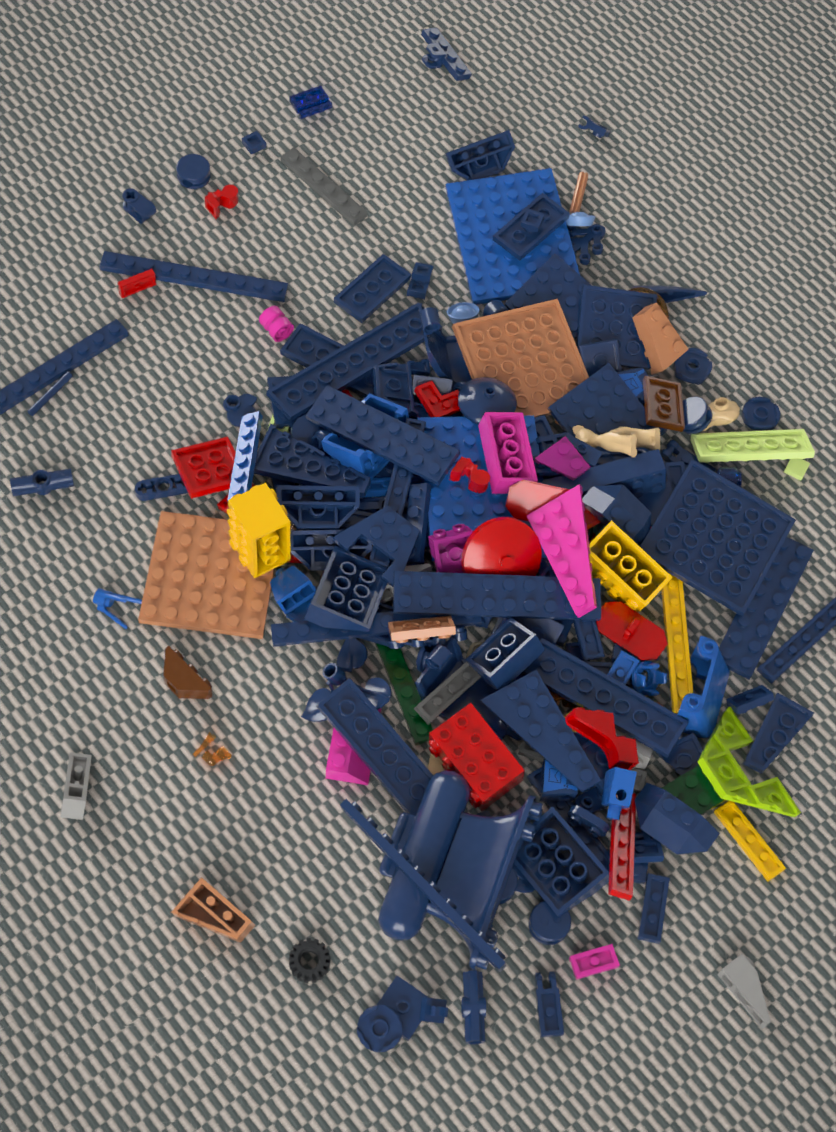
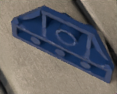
M510 130L445 153L452 172L466 181L481 179L504 171L515 149V144Z
M277 485V501L280 505H284L288 513V519L297 529H339L360 507V491L358 486Z
M624 485L592 486L582 497L584 506L605 527L612 520L638 546H641L650 531L651 512Z
M350 527L290 530V552L309 570H325L334 547H340L333 541V538ZM360 537L349 552L364 558L372 550V545Z
M646 783L635 799L640 829L676 855L707 852L720 834L698 812L668 791L650 783Z

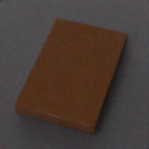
M645 376L643 378L646 425L683 432L685 423L681 383Z

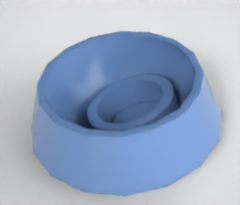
M574 212L566 220V224L568 226H592L595 216L588 215L585 212Z
M462 302L449 307L447 314L450 321L454 324L478 318L480 309L473 303Z

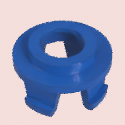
M642 661L632 673V686L636 692L642 695L657 696L660 693L655 689L658 684L667 683V673L658 670L660 667L658 663ZM644 670L647 672V681L646 676L641 674Z

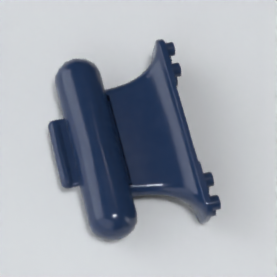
M444 770L434 774L428 782L416 816L406 812L400 814L391 836L394 842L392 846L397 851L402 849L410 858L407 861L413 867L417 865L425 873L423 878L428 883L433 881L441 890L439 894L444 899L448 897L457 906L455 911L460 916L465 914L473 923L471 927L477 933L479 931L483 932L490 940L487 944L491 948H495L498 931L492 930V924L518 851L521 849L524 840L531 843L533 841L536 830L535 824L530 823L531 819L537 822L540 821L543 804L536 802L535 796L529 795L522 807L509 815L488 817L464 812L470 798V786L462 775L455 771ZM384 855L379 872L384 876L392 878L378 916V923L384 934L394 940H409L418 934L426 914L429 913L448 923L463 937L470 951L469 966L471 970L477 971L478 967L487 970L489 961L407 876Z

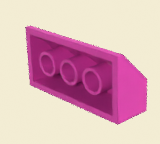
M485 412L478 427L487 471L490 475L492 494H508L510 486L523 479L538 482L523 413Z
M333 728L325 779L368 785L371 770L337 730Z

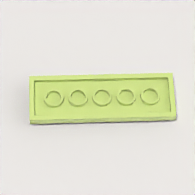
M804 429L691 434L690 438L698 461L704 463L814 458L815 453Z

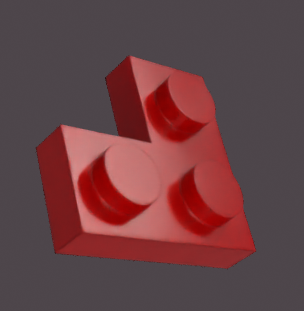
M433 381L415 388L414 392L430 417H448L460 412L458 406L459 390L442 396Z

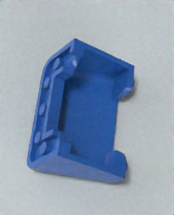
M370 393L361 401L401 422L406 423V419L409 418L407 408ZM334 433L328 434L321 441L323 450L332 458L339 460L340 464L345 467H352L370 477L371 480L389 462L372 451L366 450L341 436L338 438Z
M700 636L690 656V663L696 669L695 677L705 680L702 694L690 693L684 696L677 715L689 721L683 733L689 735L694 733L696 737L706 739L712 735L716 727L730 671L718 644L710 638Z

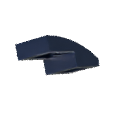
M419 262L415 263L407 289V296L425 300L434 266Z

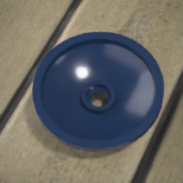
M480 377L472 379L463 385L458 395V406L468 420L479 425L485 412H515L517 400L512 389L504 382L494 378Z

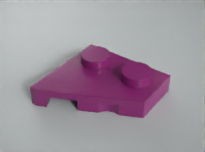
M566 436L534 459L536 463L550 467L552 471L562 473L573 481L590 469L589 464Z

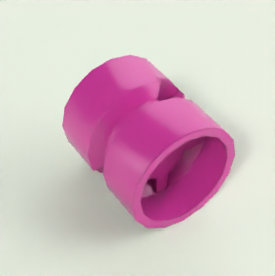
M278 306L267 308L259 317L260 324L266 331H269V335L275 342L287 339L294 330V325L285 317V314Z

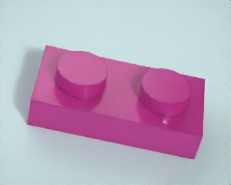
M613 944L569 957L576 980L619 968L620 966Z

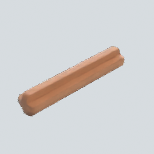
M587 172L579 173L569 212L570 215L574 212H580L588 180Z

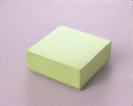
M799 458L790 459L784 473L801 481L810 463Z

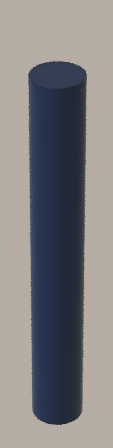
M67 371L27 412L34 416L73 377L72 374Z

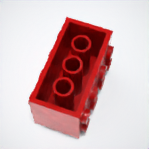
M472 703L429 733L428 743L430 747L428 748L435 758L439 757L443 762L441 765L444 770L455 771L466 779L471 789L469 802L475 809L478 807L481 812L523 781L525 770Z

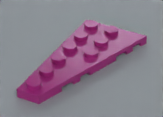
M580 484L527 515L578 618L597 608L595 587L591 573L592 564L589 557L588 531L584 516L585 507L582 500L583 491Z

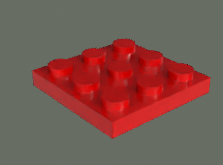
M228 437L171 450L173 461L191 499L230 489L236 452Z

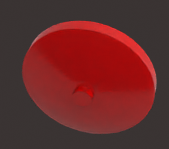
M498 517L488 520L478 526L468 537L462 551V571L467 574L536 576L542 558L541 544L536 533L527 524L518 519Z

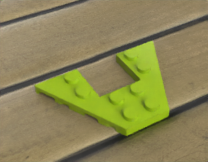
M728 707L723 712L697 761L703 773L707 776L721 799L795 818L801 812L778 777L752 785L730 751L746 747L753 740L732 708Z

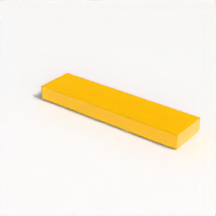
M727 801L714 811V814L767 882L785 871L786 867L735 802Z

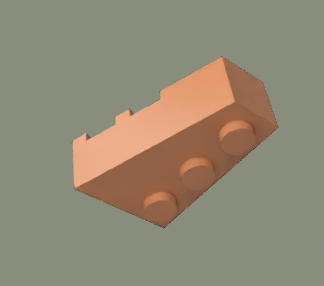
M657 303L644 307L633 317L639 339L642 340L645 348V357H648L651 365V375L663 372L688 350V347Z
M202 877L171 912L180 919L239 943L255 927V924Z

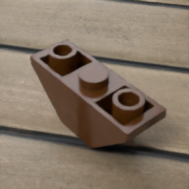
M167 646L165 648L163 675L165 685L178 698L210 699L212 697L211 683L206 678L202 679L197 674V669L191 663L187 664L177 649L173 650L170 646Z

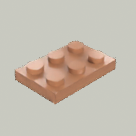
M451 616L388 622L391 640L397 643L408 642V639L415 638L418 641H425L435 636L445 639L456 634L455 624Z

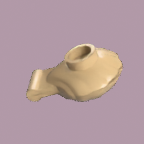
M724 397L717 398L714 402H711L708 406L712 410L713 417L708 427L703 431L708 430L711 426L727 425L735 421L740 414V408L737 403Z

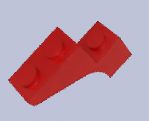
M583 707L574 708L565 717L567 726L597 744L604 751L609 769L617 767L631 770L639 763L636 739L627 738L626 736L616 737L613 713L605 712L604 710H585Z

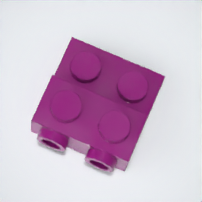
M456 524L453 526V530L445 531L444 529H438L433 532V535L428 536L436 572L463 573L461 565L462 551L468 537L473 532L468 526Z

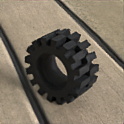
M307 938V941L302 939L298 945L295 944L293 950L290 951L289 967L292 975L296 976L300 982L304 980V983H308V981L315 983L316 980L323 979V976L328 973L330 967L329 950L325 948V944L323 942L320 944L317 939L311 941V938ZM314 953L318 957L319 962L315 968L307 969L302 966L301 958L304 954Z

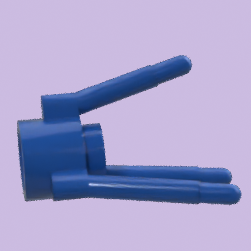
M99 588L93 597V603L98 605L97 610L105 613L117 624L127 629L128 626L108 611L106 607L110 608L114 600L142 604V600Z

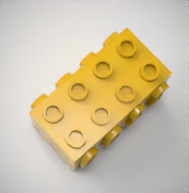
M266 483L255 485L249 491L243 494H236L228 500L229 509H227L229 519L227 521L230 527L228 532L231 537L229 543L234 551H238L243 567L247 566L254 579L290 561V520L287 517L288 513L284 505L278 503V497L274 489H270Z
M612 520L589 544L592 578L600 579L601 585L608 590L607 594L612 599L621 601L637 613L646 607L672 579L670 574Z

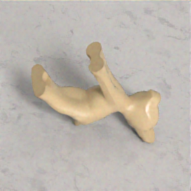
M577 425L573 427V433L576 435L575 438L594 448L601 447L606 451L621 452L631 457L637 455L636 448L659 449L660 451L659 428L644 430L619 427L607 433L597 435L583 426Z

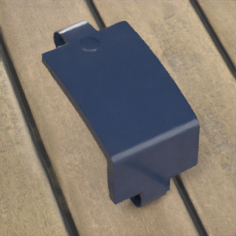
M418 303L426 351L435 373L439 378L453 379L452 387L458 381L472 380L455 335L445 336L439 330L441 325L438 310L433 307L425 308L422 303Z
M450 637L444 646L437 644L426 657L427 668L415 682L421 701L467 662L463 658L455 638ZM482 678L475 682L439 715L446 721L472 703L501 741L506 735L517 741L522 740L508 725L480 702L481 699L496 692Z

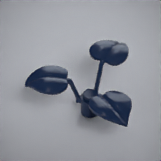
M355 638L345 640L338 654L337 664H327L322 672L324 678L328 680L326 684L330 690L327 688L316 690L309 698L305 711L301 715L302 718L312 722L327 720L316 706L334 691L333 685H341L348 679L345 672L351 673L353 669H359L363 666L368 656V650L364 644ZM382 678L369 679L365 688L357 685L377 710L387 704L392 696L390 685Z

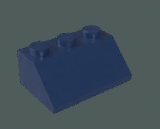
M510 617L465 660L488 685L498 691L517 678L545 649L535 633Z

